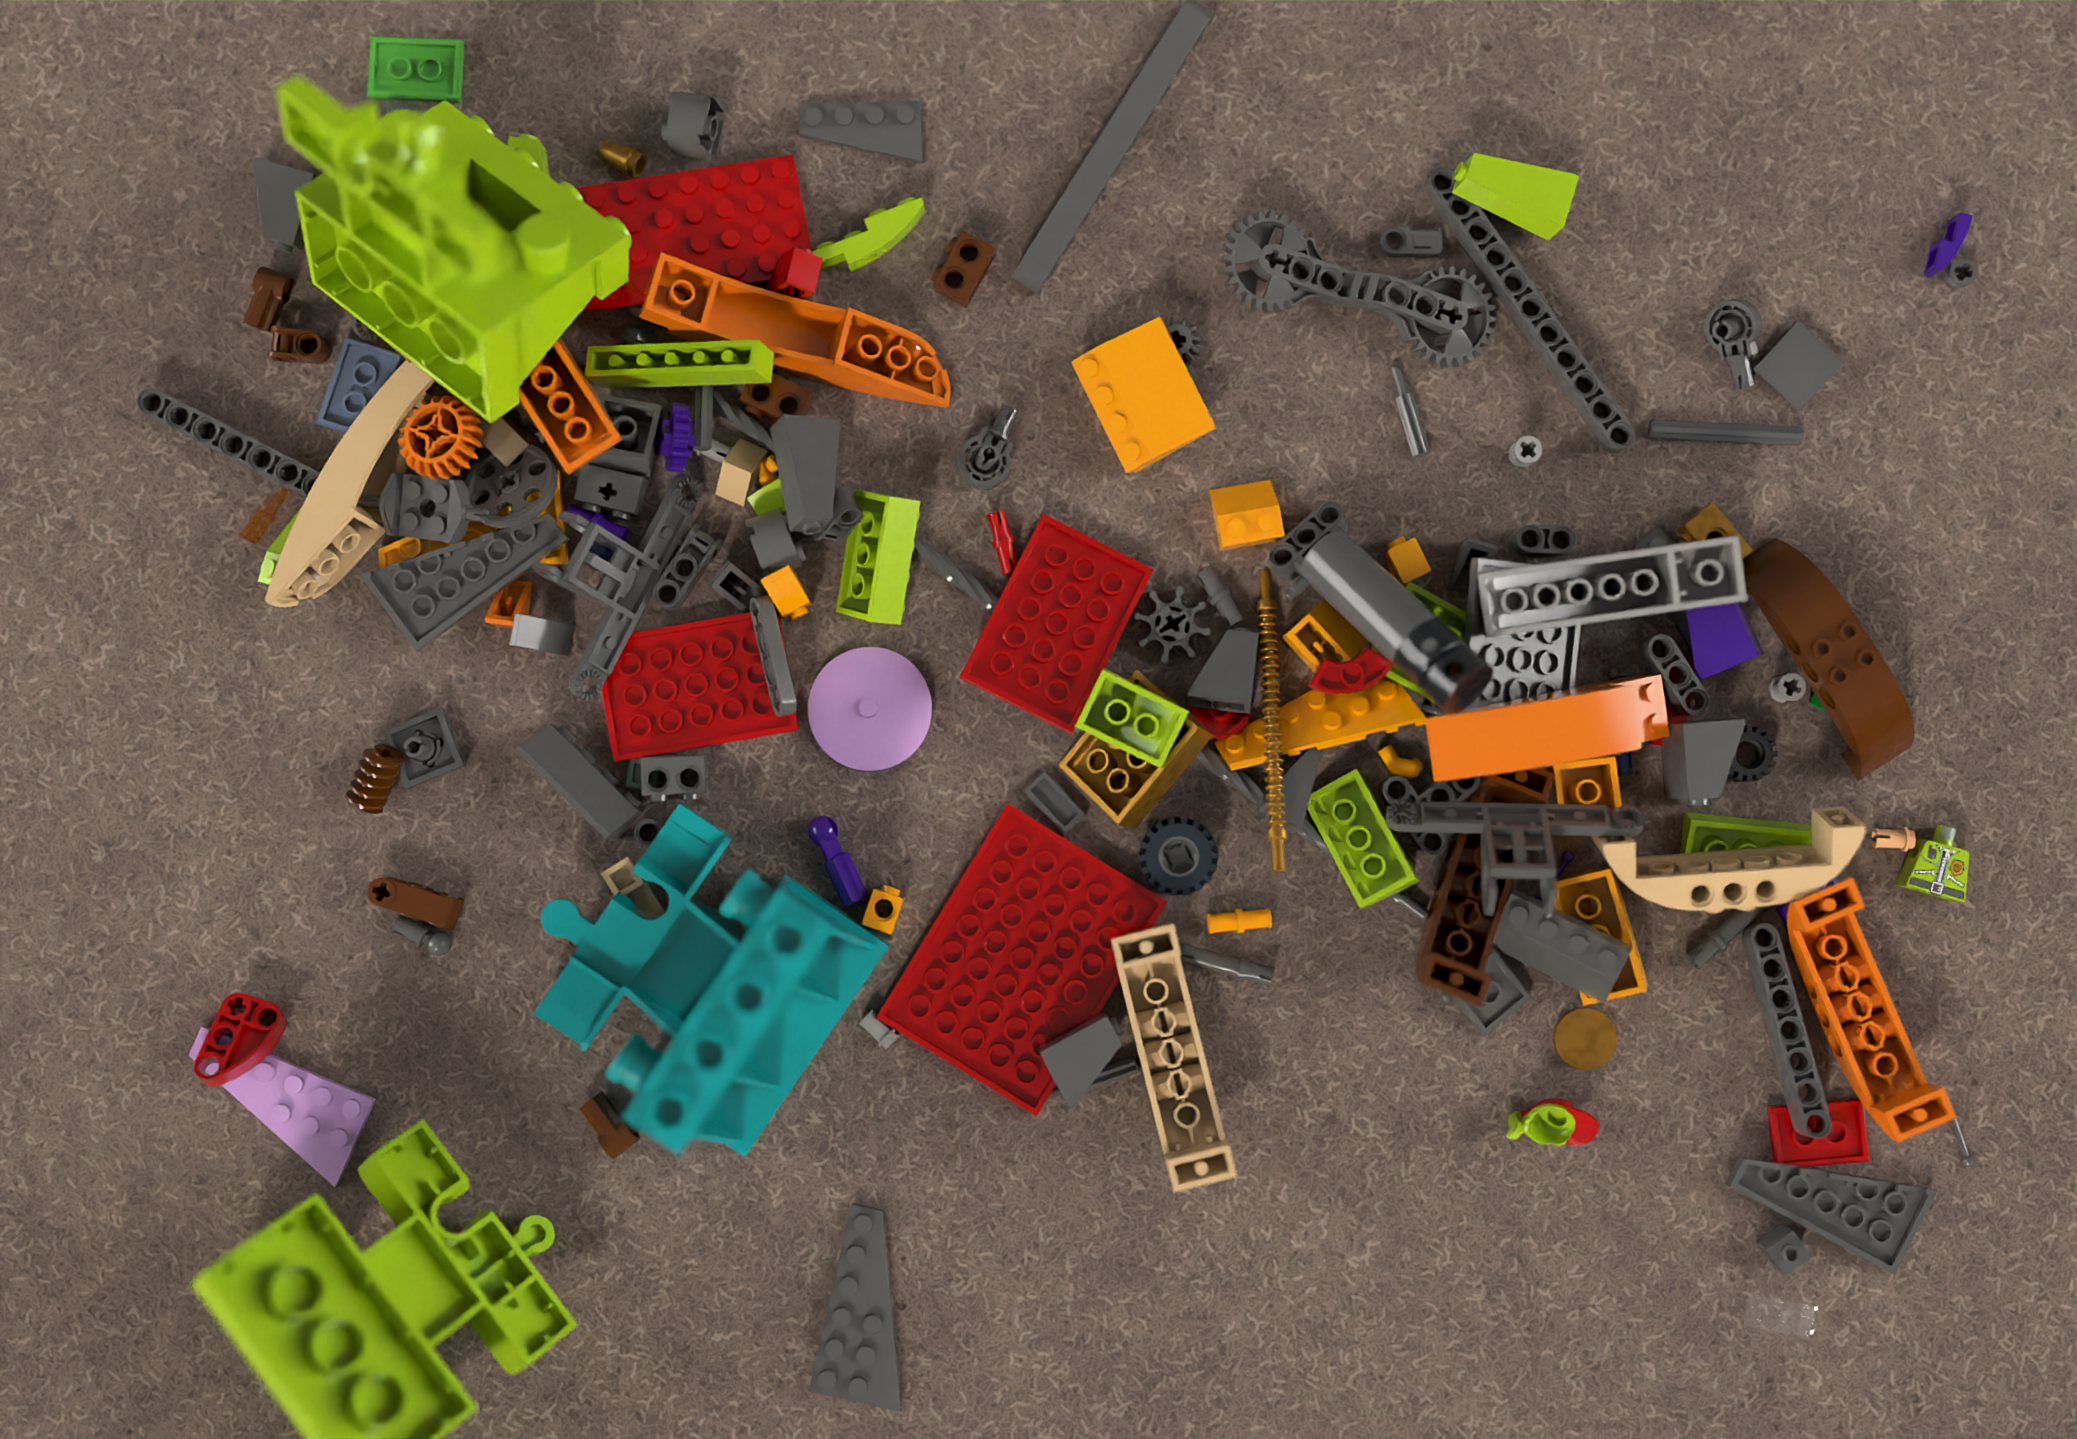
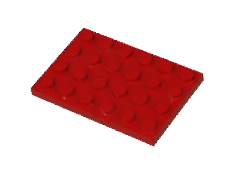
M1042 514L959 679L1072 735L1102 670L1105 669L1154 569Z
M775 608L780 633L784 645V650L786 654L780 612L777 608ZM750 612L633 632L611 675H608L603 684V689H601L613 762L799 731L796 712L791 715L778 717L773 710Z

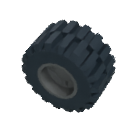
M1180 816L1165 818L1154 824L1142 840L1139 852L1141 869L1148 882L1156 887L1157 890L1173 896L1190 895V893L1201 890L1206 883H1209L1213 873L1216 872L1218 859L1217 844L1208 829L1199 822Z

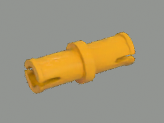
M1239 908L1234 909V912L1207 914V928L1209 934L1226 931H1236L1238 934L1244 933L1247 929L1272 928L1270 908L1242 911Z

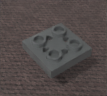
M438 708L382 731L387 744L398 749L405 758L399 772L405 789H411L467 766L444 708ZM418 730H422L424 735L419 736L421 735V732H419ZM439 738L443 739V741H444L443 746H441V743H442V742H441V740H438ZM433 762H435V765H434L433 767H429V766H428V765H432Z

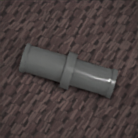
M1213 566L1208 567L1196 576V579L1199 580L1210 597L1209 603L1212 607L1216 606L1229 629L1246 618L1232 599V591L1230 588H1225L1215 573Z

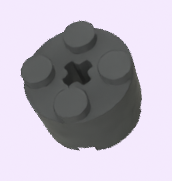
M682 91L678 93L671 92L668 99V108L670 110L668 122L665 121L662 125V139L668 141L669 148L674 155L712 160L711 154L717 155L719 152L724 129V122L718 121V112L724 113L720 98Z
M781 507L745 520L747 528L753 526L750 539L762 569L769 568L765 573L766 577L788 565L792 569L803 566L802 561L807 560L805 550L800 539L794 541L792 531L789 528L787 513L782 511Z

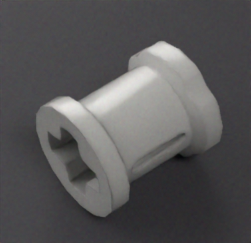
M1523 436L1509 448V460L1516 467H1528L1537 461L1542 454V445L1533 436ZM1528 447L1530 451L1526 457H1523L1520 453L1523 448Z
M1789 673L1774 677L1770 681L1768 689L1771 697L1777 702L1797 701L1805 694L1806 683L1800 675ZM1789 682L1787 687L1791 690V693L1786 694L1787 688L1783 684Z

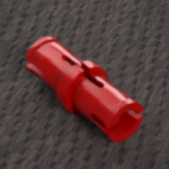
M1000 510L997 513H989L986 516L989 520L994 539L991 542L992 547L997 550L1002 575L1014 571L1018 558L1014 547L1016 539L1015 536L1011 535L1006 510Z

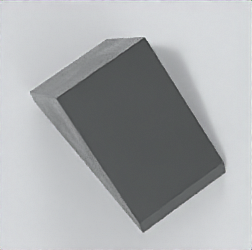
M1468 537L1461 541L1446 588L1468 595L1472 558L1493 560L1498 546Z
M728 560L708 584L744 613L750 612L751 598L769 595L765 589Z

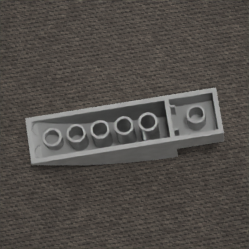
M1739 536L1642 548L1477 574L1486 638L1747 600Z

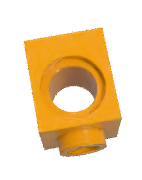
M1403 536L1387 544L1389 550L1383 553V557L1393 577L1402 585L1432 571L1415 537L1406 541Z
M885 884L882 885L881 889L874 888L861 925L893 934L905 897L899 896L900 890ZM881 899H887L893 905V912L888 917L879 915L876 910V905Z

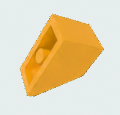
M789 565L761 579L763 586L783 618L791 617L793 621L809 612L807 607L813 604L796 572Z

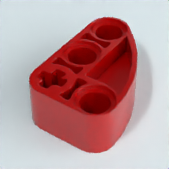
M233 993L227 996L222 1002L194 1061L193 1068L197 1077L204 1084L217 1087L240 1077L259 1064L273 1050L286 1029L287 1020L279 1007L271 1002L243 993ZM243 1005L245 1007V1011L243 1013L238 1011V1014L235 1015V1009L238 1008L241 1010V1007ZM271 1014L277 1015V1019L272 1025H262L265 1017ZM233 1034L232 1041L229 1044L219 1046V1040L223 1035ZM212 1063H219L216 1073L210 1076L205 1075L207 1066Z

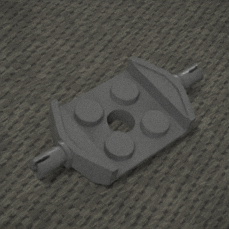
M391 473L381 496L364 494L362 499L370 500V502L361 501L363 507L379 508L386 534L390 536L459 543L466 535L469 521L487 522L489 519L487 516H480V514L489 515L487 509L473 508L470 505L469 489L461 480L442 478L433 480L426 476ZM431 500L436 507L433 516H430L427 512V504Z

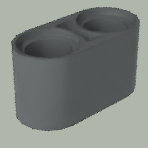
M1525 525L1514 532L1511 537L1512 549L1522 556L1557 557L1572 550L1576 543V536L1573 530L1563 525ZM1523 533L1532 536L1534 541L1532 548H1527L1522 544L1521 535ZM1554 534H1558L1564 539L1563 549L1554 546L1552 542Z

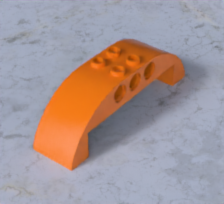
M1849 877L1790 903L1787 912L1789 942L1804 987L1845 1077L1876 1123L1893 1141L1898 1143L1955 1119L1957 1116L1944 1087L1928 1083L1855 917L1854 912L1865 908V904L1853 877Z

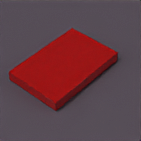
M1860 1099L1826 1100L1832 1127L1827 1136L1817 1139L1800 1135L1795 1131L1787 1104L1767 1106L1773 1162L1814 1167L1870 1161L1865 1110ZM1814 1115L1810 1116L1807 1120V1127L1812 1131L1817 1124Z

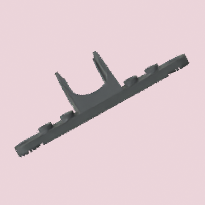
M681 475L672 481L638 549H635L603 527L587 521L578 514L566 511L560 512L558 519L583 533L579 544L564 572L552 565L535 561L531 568L549 581L606 608L570 679V691L575 697L591 701L593 698H597L598 694H601L600 690L603 689L604 682L608 675H611L653 593L654 586L660 579L692 517L691 513L696 503L700 501L699 497L702 495L700 494L702 488H700L701 484L697 482V479ZM687 483L690 487V493L686 499H682L680 491H682L683 485ZM594 541L615 551L610 562L589 552ZM583 561L603 574L596 589L575 578ZM590 677L591 686L586 692H583L580 686L582 685L581 681H584L583 678Z
M1401 801V804L1395 802V805L1392 803L1387 807L1385 822L1389 828L1398 832L1480 833L1481 900L1484 915H1493L1497 892L1496 878L1539 879V885H1541L1544 917H1551L1554 912L1557 894L1555 881L1557 868L1551 835L1636 836L1643 831L1645 816L1643 812L1640 813L1641 810H1635V807L1631 809L1627 805L1626 808L1624 806H1620V808H1607V805L1420 802V804H1410L1407 802V804H1404ZM1397 815H1404V816H1407L1408 819L1405 818V819L1403 820V818H1401V820H1399V817L1396 818V816H1397ZM1622 819H1628V820H1631V821H1633V822H1632L1631 825H1630V822H1628V825H1627L1626 822H1625V821L1623 822ZM1494 849H1512L1514 864H1496ZM1526 850L1538 851L1539 865L1527 864Z

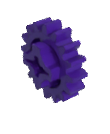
M672 403L670 411H668V418H662L658 439L659 455L664 456V460H666L665 468L669 472L682 473L684 466H686V458H692L693 447H695L694 421H690L687 405Z

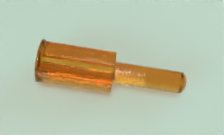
M284 487L281 488L264 511L258 509L239 534L248 542L256 545L275 520L271 516L288 496L289 491Z

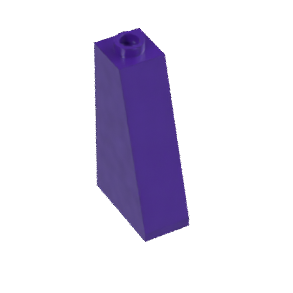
M1740 601L1686 609L1695 673L1699 681L1764 654Z

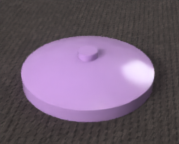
M879 647L856 648L835 657L816 677L808 700L809 724L820 747L835 761L849 768L862 771L885 770L907 760L923 743L932 720L931 694L922 674L902 655Z

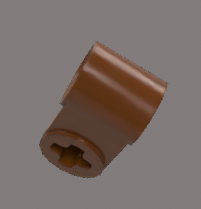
M271 326L270 328L273 338L271 351L267 352V358L271 360L321 364L326 362L331 356L332 346L330 342L314 331L284 326ZM317 341V349L313 353H309L310 346Z

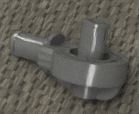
M1730 299L1717 304L1711 309L1706 317L1704 330L1710 345L1718 350L1720 361L1727 360L1730 363L1734 389L1736 390L1741 389V387L1747 388L1755 385L1749 358L1751 355L1758 353L1756 341L1761 334L1762 319L1756 307L1750 302L1743 299Z
M1002 406L984 442L982 443L981 440L988 429L986 427L980 428L977 436L967 440L960 449L956 459V468L960 478L968 487L977 490H990L1000 485L1007 476L1011 466L1009 453L1013 448V442H1008L1002 454L1000 451L1020 416L1015 409L1009 418L1006 419L1011 407ZM965 452L968 453V455H967V457H966V460H965V462H968V463L966 464V468H965V466H964V461H963V457H964V453H965ZM999 471L1002 472L1001 476L997 479L988 481L992 476L995 477Z

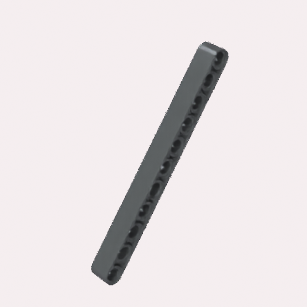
M1186 0L1019 262L1012 279L1038 295L1042 292L1040 288L1044 281H1049L1059 265L1057 261L1061 254L1065 255L1075 239L1073 238L1077 229L1081 230L1091 214L1089 211L1092 205L1099 202L1107 189L1106 184L1109 178H1114L1123 164L1122 159L1125 153H1130L1140 137L1138 134L1142 126H1147L1155 113L1154 108L1158 101L1162 102L1172 86L1170 83L1175 75L1178 77L1188 61L1186 58L1190 50H1195L1204 36L1202 33L1206 25L1210 26L1215 13L1194 0Z
M1447 166L1436 168L1425 184V192L1600 445L1610 453H1617L1628 447L1635 438V431L1629 420L1482 209L1452 193L1456 181L1453 179L1454 170ZM1434 180H1444L1448 189L1441 190L1437 188ZM1452 205H1461L1465 210V214H1456L1452 209ZM1469 230H1478L1482 234V240L1473 239ZM1487 255H1496L1499 258L1500 265L1494 266L1490 264ZM1505 280H1513L1517 285V291L1509 290L1505 285ZM1528 304L1532 306L1535 316L1526 315L1523 312L1522 305ZM1541 329L1548 330L1551 333L1552 342L1544 341L1541 338ZM1558 355H1565L1570 361V366L1563 367L1560 365ZM1576 380H1582L1586 383L1587 393H1582L1576 388ZM1594 405H1599L1604 409V418H1599L1594 414ZM1612 430H1616L1622 435V444L1615 443L1612 440Z

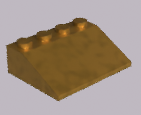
M1136 670L1129 678L1130 681L1181 706L1140 671ZM1188 712L1162 768H1159L1085 732L1060 762L1059 766L1118 825L1135 830L1214 734Z

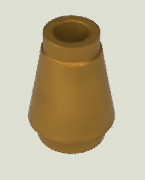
M605 141L599 149V157L628 178H638L645 171L647 156L639 148Z

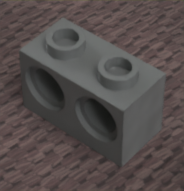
M705 755L640 758L642 796L649 795V801H667L669 794H681V800L700 799V793H706ZM688 768L694 769L699 776L697 784L691 787L684 785L681 781L682 772ZM654 770H661L667 776V782L661 788L652 786L649 781V776Z

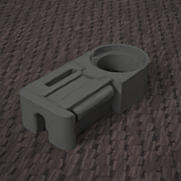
M1391 226L1381 234L1379 248L1383 254L1390 257H1438L1442 252V229L1437 226L1435 231L1434 229H1411L1410 231V226ZM1390 234L1397 235L1401 239V247L1396 250L1389 249L1385 244V237Z

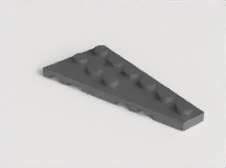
M545 514L523 525L481 535V537L440 548L404 562H397L373 572L360 574V576L414 649L420 651L531 569L535 561H542L570 539L553 516Z
M856 1203L851 1205L809 1391L901 1412L882 1209Z

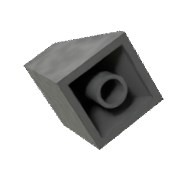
M1715 719L1669 723L1670 736L1662 738L1663 746H1661L1665 798L1676 799L1677 805H1708V799L1720 798L1745 727V719Z

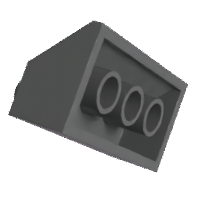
M549 724L516 749L605 839L619 838L644 813L639 807L642 803L641 800L630 790L625 793L617 785L620 781L618 777L608 768L602 771L595 764L598 758L587 747L584 746L580 749L573 742L576 738L575 735L564 725L558 727L557 725Z
M1517 889L1511 893L1504 907L1492 945L1493 948L1602 1003H1605L1633 947L1554 908L1551 917H1544L1542 901Z

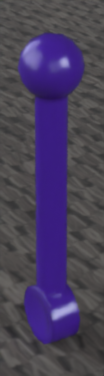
M1567 850L1563 853V860L1557 868L1555 881L1558 880L1567 864L1574 860L1575 855L1572 851ZM1541 895L1535 897V899L1542 901Z

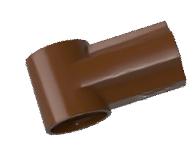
M262 266L254 276L252 287L255 293L243 322L271 333L270 328L275 325L283 303H287L290 300V297L287 296L291 287H295V279L292 276Z
M603 1091L579 1108L597 1132V1138L601 1147L611 1158L615 1159L640 1140L639 1133L637 1131L633 1132L628 1125L629 1122L622 1118Z

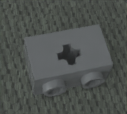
M584 464L581 467L574 500L582 504L581 509L593 513H600L601 509L612 511V517L630 521L631 516L640 517L648 481L643 477ZM611 489L617 492L616 496H610L609 498L604 495L605 491H611Z

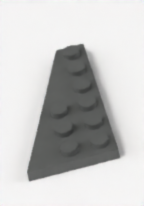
M1739 1156L1725 1183L1731 1188L1894 1275L1937 1193V1190L1928 1187Z

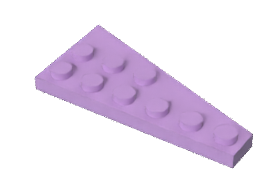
M207 1026L200 1028L188 1055L194 1061L210 1030ZM226 1034L223 1035L219 1040V1046L229 1044L233 1037ZM270 1053L250 1071L222 1085L335 1188L339 1186L376 1100L373 1097ZM219 1063L210 1064L205 1071L209 1075H213L217 1072Z

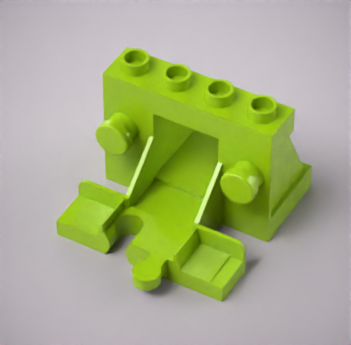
M299 75L276 87L286 141L327 171L295 190L312 283L488 422L493 423L520 403L519 386L595 295L602 300L629 281L628 249L631 248L632 240L624 224L611 215L604 218L584 203L582 196L573 185L564 181L558 184L539 170L537 163L527 151L521 148L512 150L494 136L489 125L477 115L468 117L444 100L422 114L410 110H395L385 114L379 120L377 103L375 101L347 110ZM482 211H484L486 214L492 217L495 221H497L507 230L497 227L496 223H494L492 220H490L488 217L482 214Z
M422 1119L373 1153L358 1168L362 1181L397 1226L395 1230L362 1253L339 1220L333 1215L318 1193H316L207 1269L192 1283V1286L306 1439H442L476 1411L478 1407L433 1349L436 1344L465 1321H468L507 1373L515 1375L531 1365L578 1325L528 1259V1257H536L542 1254L553 1244L555 1232L552 1223L547 1218L540 1215H531L525 1218L516 1226L512 1236L495 1213L490 1210H483L466 1223L462 1233L453 1234L441 1227L437 1219L438 1207L452 1203L469 1190L470 1180L426 1121Z

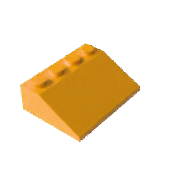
M1161 317L1109 340L1071 362L1126 473L1138 472L1217 428Z

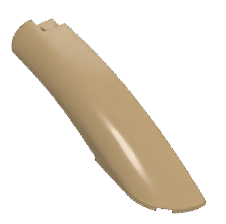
M405 360L361 411L326 462L301 507L280 554L265 597V601L269 605L292 607L298 605L300 599L309 597L315 599L334 587L386 532L379 508L363 507L361 501L370 502V500L362 499L364 494L381 496L391 473L409 474L411 469L407 465L406 459L402 457L400 451L403 447L397 441L404 437V435L398 428L406 427L407 422L404 418L411 417L414 414L412 407L421 408V399L431 402L433 395L441 398L446 395L459 399L415 363H409Z

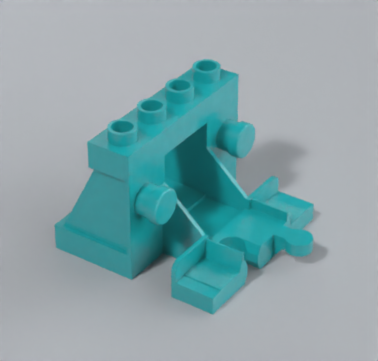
M682 802L676 807L632 871L645 881L655 882L667 891L669 906L665 913L658 916L644 914L636 907L634 901L621 892L614 896L598 921L581 914L579 906L568 898L554 899L543 908L541 913L543 929L554 937L567 938L579 946V948L536 1009L534 1015L580 1044L581 1047L579 1049L585 1052L621 999L626 995L672 1038L660 1053L645 1043L647 1039L638 1033H633L606 1072L607 1078L616 1084L619 1081L636 1092L622 1118L678 1155L681 1154L690 1139L724 1143L745 1157L887 951L889 942L866 926L861 925L860 922L786 872L773 889L759 879V874L751 869H747L720 907V913L693 896L733 837ZM734 917L747 926V929H742L729 919Z

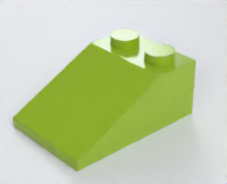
M1103 669L1075 727L1162 768L1189 710L1114 672Z

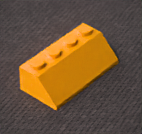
M1611 866L1581 872L1557 880L1556 909L1633 946L1606 1001L1646 992L1648 988L1647 978L1617 875ZM1580 992L1583 1006L1600 1002Z

